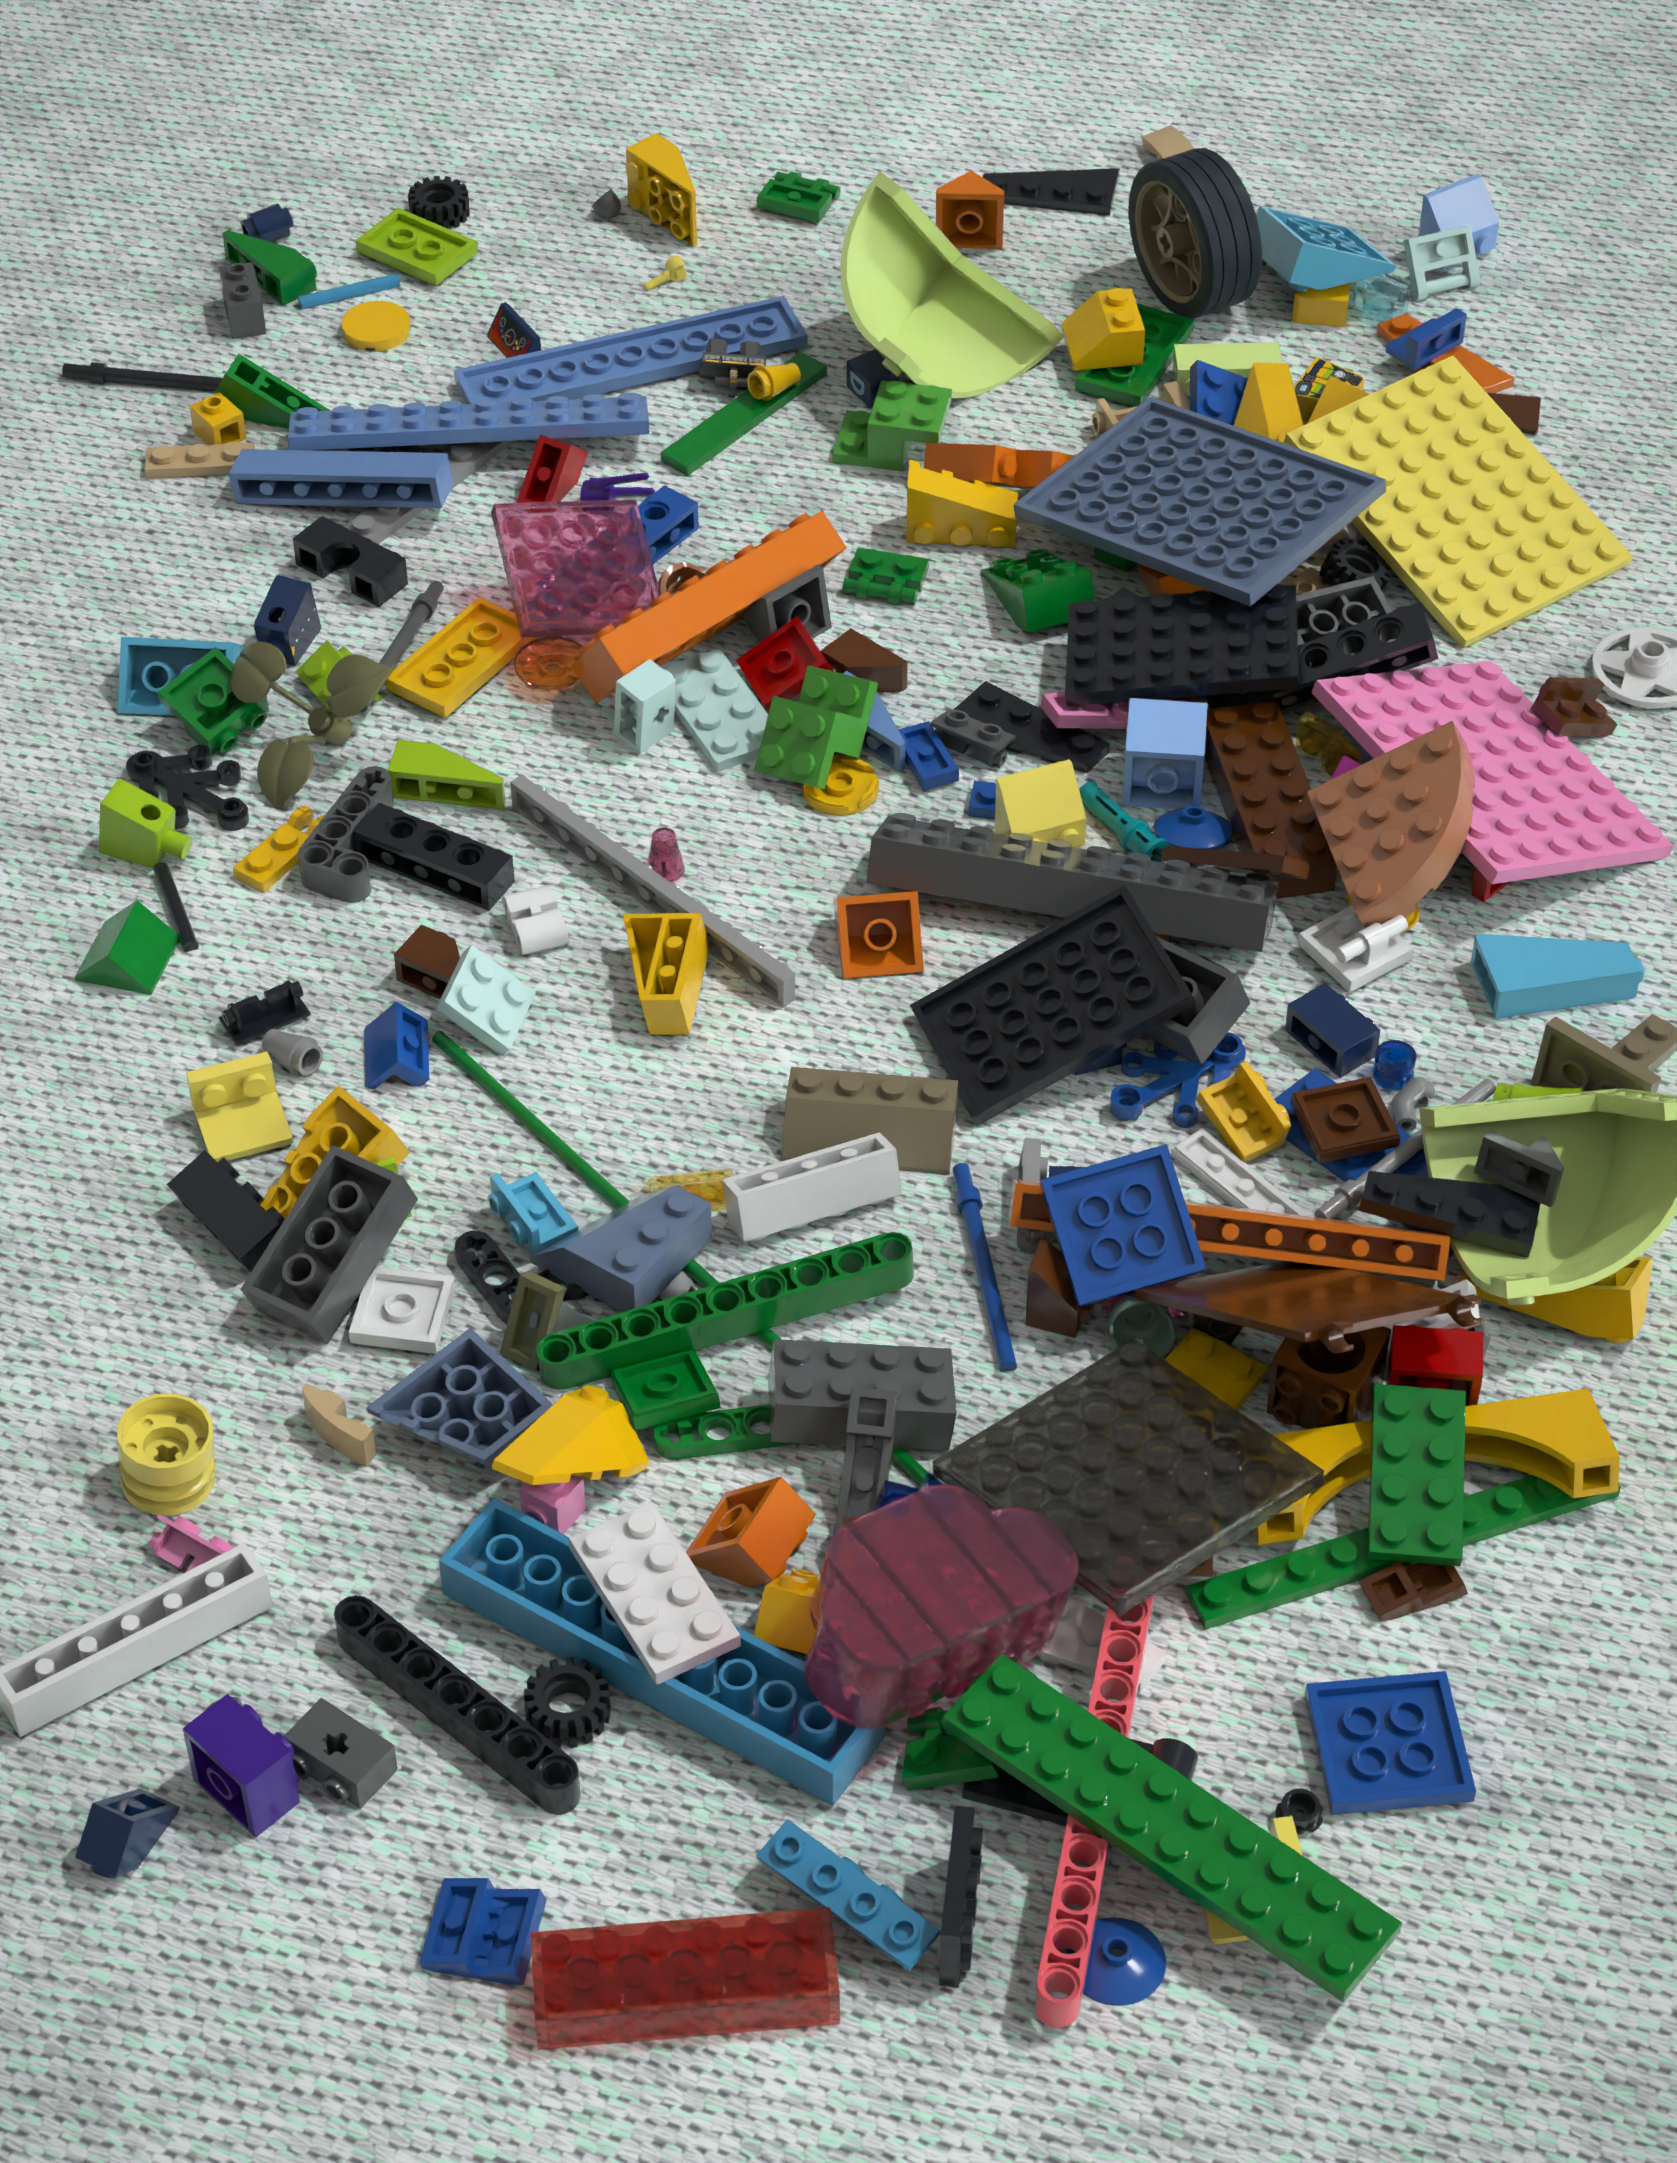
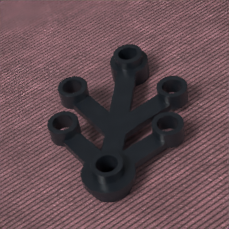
M195 745L188 750L186 755L162 757L159 753L145 750L132 755L127 760V774L139 783L141 790L159 799V794L154 789L155 781L167 787L168 804L175 809V816H177L175 817V829H182L189 823L188 810L184 805L183 796L216 813L218 824L224 830L237 831L249 823L248 807L242 800L236 797L222 799L200 787L218 784L232 786L239 783L241 780V770L238 762L233 760L223 761L218 764L217 770L182 774L172 772V770L187 768L195 770L209 768L213 761L211 750L208 746Z

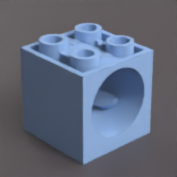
M1129 699L1122 806L1175 810L1184 809L1189 806L1200 807L1208 703Z

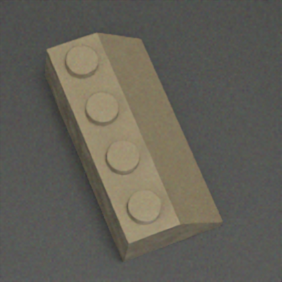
M791 1067L785 1103L781 1160L785 1161L880 1132L896 1148L899 1170L950 1175L958 1111V1080Z

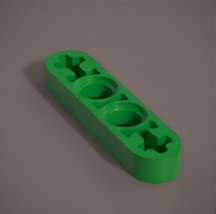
M769 1404L704 1412L662 1423L654 1428V1447L656 1452L660 1456L672 1460L802 1443L770 1442V1433L758 1434L751 1430L755 1423H770ZM716 1427L725 1428L730 1432V1435L722 1440L711 1439L706 1434L709 1430ZM698 1429L699 1441H694L692 1430ZM677 1433L679 1442L671 1443L668 1434Z

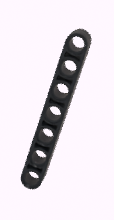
M355 1595L346 1597L337 1604L334 1610L335 1626L339 1646L345 1653L544 1811L550 1814L561 1815L575 1809L580 1801L581 1793L577 1763L572 1757L370 1599ZM524 1756H525V1757H529V1758H526V1759H518V1758L524 1757ZM554 1784H564L558 1787L552 1786Z

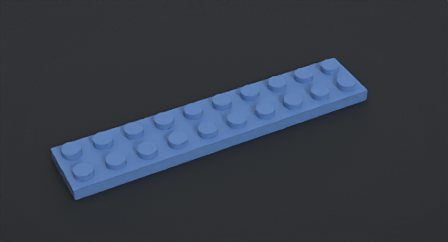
M780 296L454 370V378L466 404H476L477 401L482 399H493L497 403L511 402L513 399L520 397L531 398L533 401H547L552 396H565L568 400L579 399L589 394L606 393L700 371L703 352H706L708 341L711 338L727 341V354L740 355V345L742 342H759L763 357L807 347L808 335L786 298Z
M628 392L613 398H604V396L599 394H589L584 396L583 399L568 400L565 396H552L547 401H533L531 398L520 397L513 399L511 402L497 403L493 399H482L477 401L476 404L445 401L439 406H426L424 403L412 402L404 405V407L390 408L386 404L371 405L368 409L337 406L330 411H318L317 408L305 407L290 414L288 444L289 450H324L538 440L540 434L553 439L646 435L650 433L646 396Z

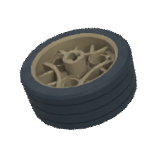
M1194 148L1148 163L1140 168L1132 182L1129 194V227L1141 271L1159 301L1176 315L1194 319L1239 304L1250 298L1257 287L1261 273V233L1250 196L1233 167L1212 150Z

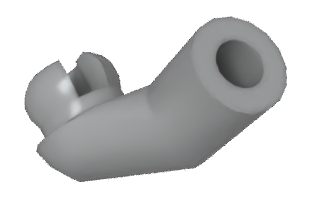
M1423 1077L1411 1078L1393 1097L1392 1104L1395 1124L1402 1130H1414L1416 1128L1417 1121L1414 1106L1418 1102L1420 1104H1427V1098L1433 1099L1435 1094L1433 1084L1427 1082Z

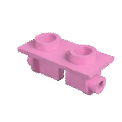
M158 1514L157 1518L166 1527L162 1533L156 1532L149 1542V1547L153 1549L154 1556L165 1560L180 1570L184 1568L191 1556L195 1557L186 1572L235 1548L216 1536L210 1542L198 1536L202 1529L179 1515L173 1522Z

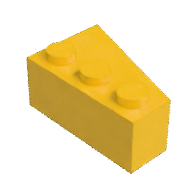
M909 459L906 542L956 544L959 546L1016 547L1017 517H1015L1014 504L1018 501V492L976 479L973 483L954 478L953 472L942 469L941 473L921 468L920 462Z
M701 913L623 914L638 994L649 1034L690 1035L710 950Z

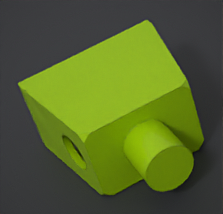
M119 778L100 803L99 853L154 868L167 853L180 859H185L192 846V837L175 831L176 811L171 805Z

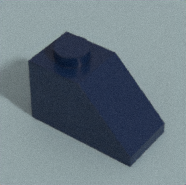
M136 1789L92 1803L75 1858L90 1864V1870L93 1873L106 1878H117L119 1875L137 1870L177 1815L180 1807L142 1789Z

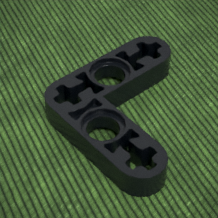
M481 1231L465 1232L455 1242L457 1264L501 1321L507 1325L511 1311L510 1297L508 1295L512 1293L514 1299L520 1273L488 1234ZM473 1247L476 1251L482 1250L484 1262L480 1264V1259L475 1252H467V1249ZM548 1269L537 1274L567 1288L563 1301L570 1299L578 1301L589 1295L582 1291L580 1286L573 1282L572 1285L551 1274ZM494 1274H500L508 1278L506 1282L500 1285H490L485 1282L486 1278Z

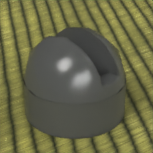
M610 189L591 207L600 217L609 219L619 214L621 202L614 191Z

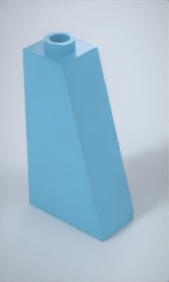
M1479 934L1475 935L1471 963L1495 1019L1636 998L1638 985L1644 979L1642 962L1639 958L1635 959L1628 943Z

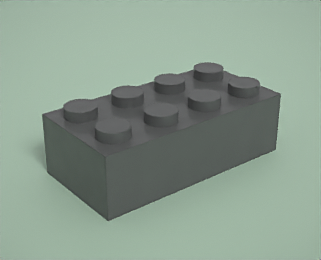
M1157 937L1197 1004L1145 1032L1142 1036L1202 1065L1250 1005L1249 998L1237 974Z
M332 1145L240 1290L258 1312L328 1344L418 1198L403 1176Z
M773 1340L768 1373L770 1442L846 1445V1427L851 1388L860 1387L897 1392L893 1448L950 1450L957 1414L952 1352L950 1348Z

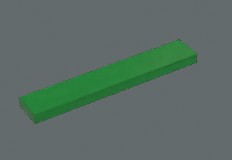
M799 352L783 364L795 363L801 373L799 383L788 387L768 401L754 398L748 389L661 452V462L689 476L826 376L827 365Z

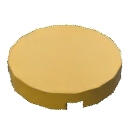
M368 301L358 304L348 310L342 318V332L347 343L365 351L366 347L375 348V351L395 348L407 340L411 330L410 315L405 308L387 301Z
M838 755L833 756L825 789L802 784V791L807 803L824 814L835 816L854 815L866 810L876 801L879 793V779L874 774V769L869 763L856 757Z

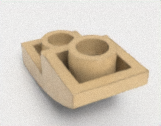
M1171 125L1141 136L1144 148L1155 154L1157 160L1194 149L1187 138Z
M306 1383L302 1389L305 1414L311 1425L337 1451L367 1467L376 1456L373 1429L358 1419H348L345 1400L341 1399L336 1393L330 1390H321Z

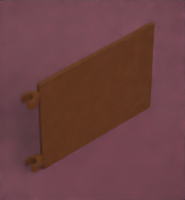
M1290 1261L1135 1290V1299L1302 1342L1320 1339L1335 1354L1354 1349L1353 1344L1349 1345L1345 1342L1343 1334L1448 1313L1462 1327L1481 1323V1318H1475L1470 1309L1474 1308L1475 1304L1481 1303L1480 1296L1476 1294L1462 1296L1346 1268Z

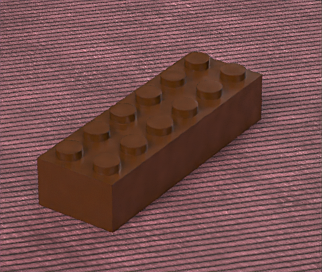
M1277 701L1208 709L1204 758L1227 820L1232 826V834L1239 852L1283 855L1307 862L1310 865L1307 879L1268 876L1270 878L1269 881L1279 883L1276 899L1335 891L1337 865L1307 791L1311 790V787Z

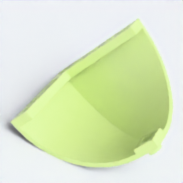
M881 171L877 174L860 199L849 223L842 249L840 269L843 297L849 315L864 338L885 358L882 364L895 376L898 377L903 373L917 385H935L941 388L952 389V398H968L982 395L1026 373L1050 353L1064 338L1055 325L964 257L900 185Z
M1615 1088L1419 1108L1424 1153L1429 1177L1497 1184L1474 1173L1483 1137L1490 1131L1527 1147L1532 1146L1543 1136L1547 1138L1564 1167L1554 1205L1550 1208L1542 1203L1540 1204L1534 1241L1529 1257L1449 1236L1451 1237V1248L1469 1278L1483 1291L1507 1299L1508 1305L1535 1303L1534 1296L1572 1291L1598 1282L1616 1273L1647 1250L1665 1231L1677 1214V1095Z

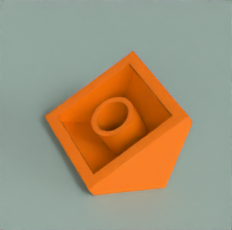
M972 170L936 189L935 225L956 248L1003 249L1004 190Z

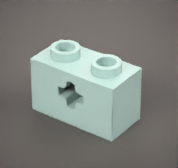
M649 659L616 681L614 735L639 753H642L673 732L677 680L668 670L662 669Z

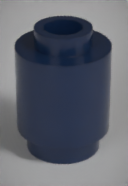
M278 203L247 214V218L241 220V228L244 235L269 242L290 236V228L294 226L289 210L287 208L282 209Z

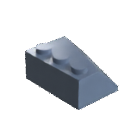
M677 1185L647 1193L530 1257V1262L543 1270H550L551 1274L571 1285L573 1282L580 1286L582 1291L621 1312L650 1304L712 1238L711 1203Z
M469 1328L366 1407L367 1413L484 1465H492L493 1460L553 1404L474 1330Z

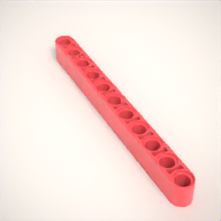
M1141 1553L1126 1554L1117 1561L1088 1708V1712L1127 1738H1129L1157 1579V1566L1154 1561ZM1115 1660H1124L1127 1662H1118ZM1107 1699H1115V1700H1118L1119 1702H1111V1701H1108ZM1069 1814L1037 1977L1035 2012L1038 2018L1045 2025L1053 2028H1063L1071 2025L1077 2019L1080 2012L1110 1842ZM1084 1862L1091 1866L1079 1867L1075 1863ZM1078 1905L1083 1909L1079 1911L1071 1910L1066 1906ZM1069 1948L1076 1953L1063 1954L1058 1949ZM1052 1992H1062L1068 1997L1057 1999L1049 1994Z

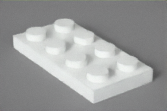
M653 1502L569 1538L570 1551L656 1685L741 1646V1635Z

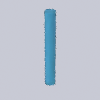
M397 273L298 296V303L301 309L311 308L400 287V281Z

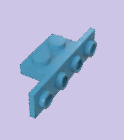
M789 1819L783 1823L756 1855L757 1860L908 1971L913 1968L941 1934L940 1929L905 1905L895 1891L884 1884L879 1886L868 1878L854 1861L847 1857H839Z

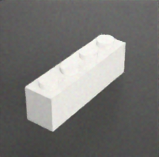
M880 1132L722 1179L728 1224L744 1242L763 1240L772 1233L789 1228H803L809 1222L828 1216H842L851 1209L867 1204L878 1205L884 1203L887 1198L902 1194L896 1148Z

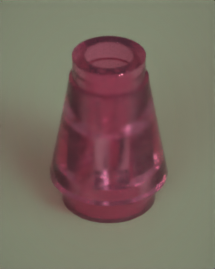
M658 828L652 833L647 863L663 878L675 883L685 872V865L676 834L670 828Z

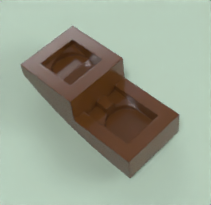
M1398 1561L1359 1581L1379 1621L1399 1618L1453 1601L1468 1594L1466 1586L1455 1566L1416 1563L1404 1569L1401 1561Z

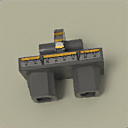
M711 338L708 341L706 352H703L700 377L715 378V386H727L728 397H735L736 387L748 388L747 377L749 373L753 372L757 366H766V357L761 355L759 342H742L740 345V355L727 354V341Z

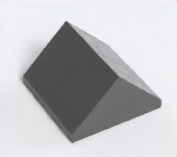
M816 565L765 594L742 615L759 642H762L796 616L805 625L812 638L832 628L822 566Z

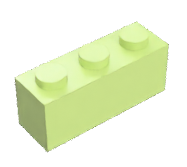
M1279 342L1174 344L1172 372L1174 382L1177 381L1185 396H1190V367L1196 360L1248 378L1253 362L1283 363Z

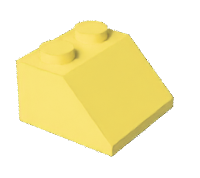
M1070 759L996 778L994 834L1009 836L1011 833H1024L1032 836L1033 841L1048 843L1049 840H1064L1070 842L1074 848L1085 845L1086 815L1074 767Z

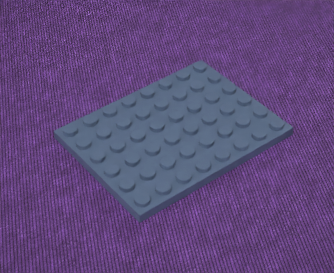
M1150 396L1014 504L1015 517L1252 606L1386 492V479Z

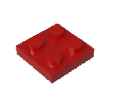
M798 616L736 660L768 711L770 710L773 696L791 700L801 693L808 665L830 671L833 670Z

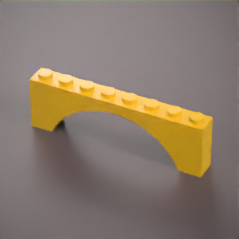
M1589 1388L1465 1406L1464 1461L1495 1464L1531 1474L1558 1487L1572 1498L1618 1492L1620 1456ZM1372 1420L1234 1440L1235 1475L1258 1545L1303 1539L1309 1524L1324 1504L1351 1484L1370 1476Z

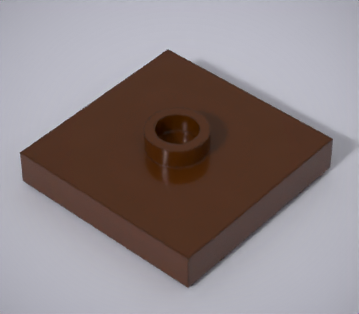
M1371 1077L1291 1093L1290 1104L1319 1164L1396 1148L1400 1145L1401 1136Z

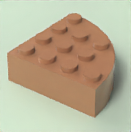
M1453 721L1307 791L1356 915L1365 928L1374 923L1383 924L1398 915L1406 918L1417 909L1415 904L1430 889L1435 891L1462 851L1472 823L1474 808L1471 804L1473 788H1475V776L1467 744Z

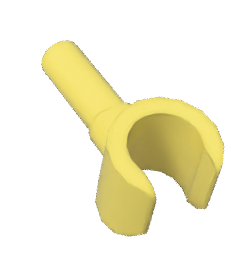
M678 255L668 258L665 263L666 271L644 283V288L649 291L669 280L676 282L686 279L687 272L684 269L685 263Z

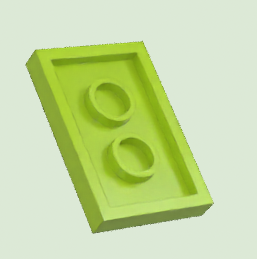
M400 208L395 209L355 240L358 253L435 286L478 253L477 241Z

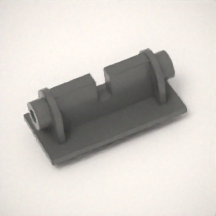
M948 709L930 723V726L936 728L935 731L945 747L964 754L968 749V744L972 745L970 757L984 762L990 767L994 765L1002 767L1007 759V752H1004L1003 748L1015 740L1016 737L1003 731L998 725L985 724L969 717L967 713L960 710Z

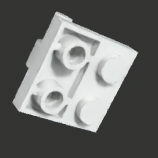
M1353 905L1300 932L1298 938V945L1349 993L1412 959L1413 947L1398 934L1408 928V923L1404 916L1398 915L1383 924L1374 923L1365 928L1357 917Z

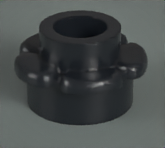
M1297 1788L1288 1791L1283 1796L1282 1803L1280 1802L1276 1806V1818L1293 1817L1297 1835H1302L1304 1831L1315 1832L1323 1822V1818L1320 1816L1323 1812L1322 1805L1318 1797L1307 1789ZM1300 1811L1304 1816L1298 1817L1295 1813Z

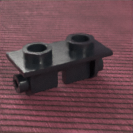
M287 980L279 986L264 991L265 999L259 1000L257 995H254L239 1002L228 1004V1009L223 1010L222 1016L218 1018L237 1046L264 1035L271 1029H278L308 1017L311 1013L300 998L304 995L298 981L291 983Z

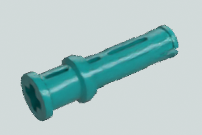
M1090 781L1080 787L1079 791L1083 805L1118 836L1119 844L1126 852L1132 851L1133 853L1145 854L1151 858L1150 861L1165 863L1160 861L1162 849L1171 845L1164 838H1157L1151 832L1147 822L1133 819L1104 793L1095 782Z

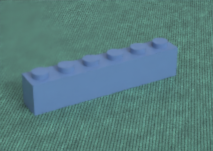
M242 449L229 472L236 504L442 508L454 484L447 453Z

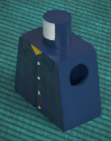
M276 575L255 619L254 630L257 642H267L274 645L285 656L286 664L296 666L322 628L311 583Z

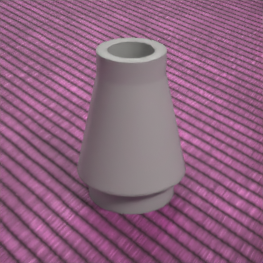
M277 1029L269 1030L263 1037V1050L268 1051L293 1075L299 1076L302 1074L309 1076L320 1067L323 1051L315 1039L281 1032Z

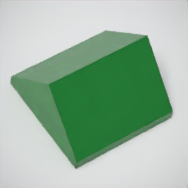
M137 900L104 922L75 975V981L152 995L180 941L178 934Z

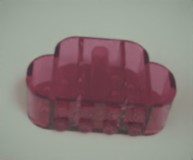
M934 1485L923 1488L840 1527L831 1537L818 1584L810 1603V1616L816 1632L805 1661L804 1672L807 1684L831 1715L851 1726L879 1728L907 1715L909 1717H916L924 1712L931 1703L944 1697L951 1699L961 1694L968 1685L976 1682L1001 1654L1014 1662L1018 1660L1026 1662L1034 1658L1042 1648L1050 1643L1056 1633L1078 1575L1079 1562L1077 1554L1060 1530L1044 1516L1022 1508H1004L992 1512L987 1504L975 1494L951 1485Z

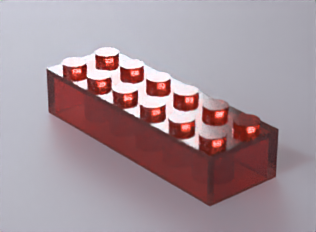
M830 1907L531 1932L534 2010L538 2050L840 2024V1991Z

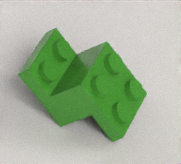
M881 380L871 413L846 410L832 453V463L903 472L912 441L939 443L952 400V389L941 388L935 385L925 386L903 383L901 381Z
M808 665L798 702L773 696L754 771L825 789L834 752L857 758L860 757L878 683Z

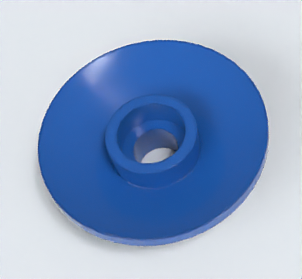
M1189 806L1184 809L1166 812L1158 817L1154 823L1155 836L1157 838H1164L1171 846L1217 850L1230 842L1233 833L1232 826L1228 820L1198 806Z
M1116 1917L1096 1920L1083 1994L1094 2001L1113 2006L1131 2005L1146 1999L1160 1986L1165 1975L1166 1956L1161 1942L1148 1928L1133 1920ZM1068 1948L1067 1954L1076 1953L1074 1950ZM1111 1949H1121L1126 1954L1121 1957H1115L1109 1951Z

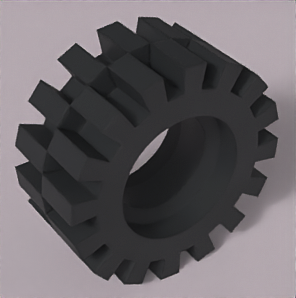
M434 176V180L430 181L427 177L423 178V184L417 181L414 183V187L409 189V212L449 230L450 225L457 228L460 226V222L465 223L470 215L468 190L464 183L461 184L458 179L451 182V177L445 176L444 180H440V176Z
M1345 538L1333 544L1320 567L1319 575L1323 577L1322 583L1324 585L1330 584L1329 587L1374 576L1383 592L1393 572H1391L1392 568L1378 555L1374 548L1372 550L1367 548L1368 543L1363 541L1359 545L1357 539L1351 538L1348 542Z
M566 1657V1665L559 1666L558 1659L549 1661L550 1670L548 1671L543 1665L539 1666L536 1669V1678L530 1675L527 1680V1688H524L526 1721H529V1724L547 1739L552 1737V1742L559 1748H561L563 1740H569V1748L578 1747L577 1739L581 1737L585 1744L593 1741V1731L600 1736L605 1730L604 1723H609L611 1710L609 1684L606 1677L602 1678V1671L597 1666L590 1671L589 1661L583 1659L579 1666H575L574 1657ZM562 1693H577L586 1701L582 1708L568 1713L555 1711L549 1706L551 1700Z

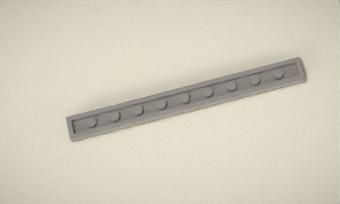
M523 775L510 782L512 809L652 912L701 913L710 945L709 953L783 1008L795 1000V973L787 964L777 961L766 953L758 943L751 942L736 931L732 924L722 921L711 913L703 903L696 902L681 891L674 882H669L655 872L648 863L641 862L630 854L622 844L614 842L600 832L593 823H588L575 814L567 804L560 803L549 795L541 785L534 784Z

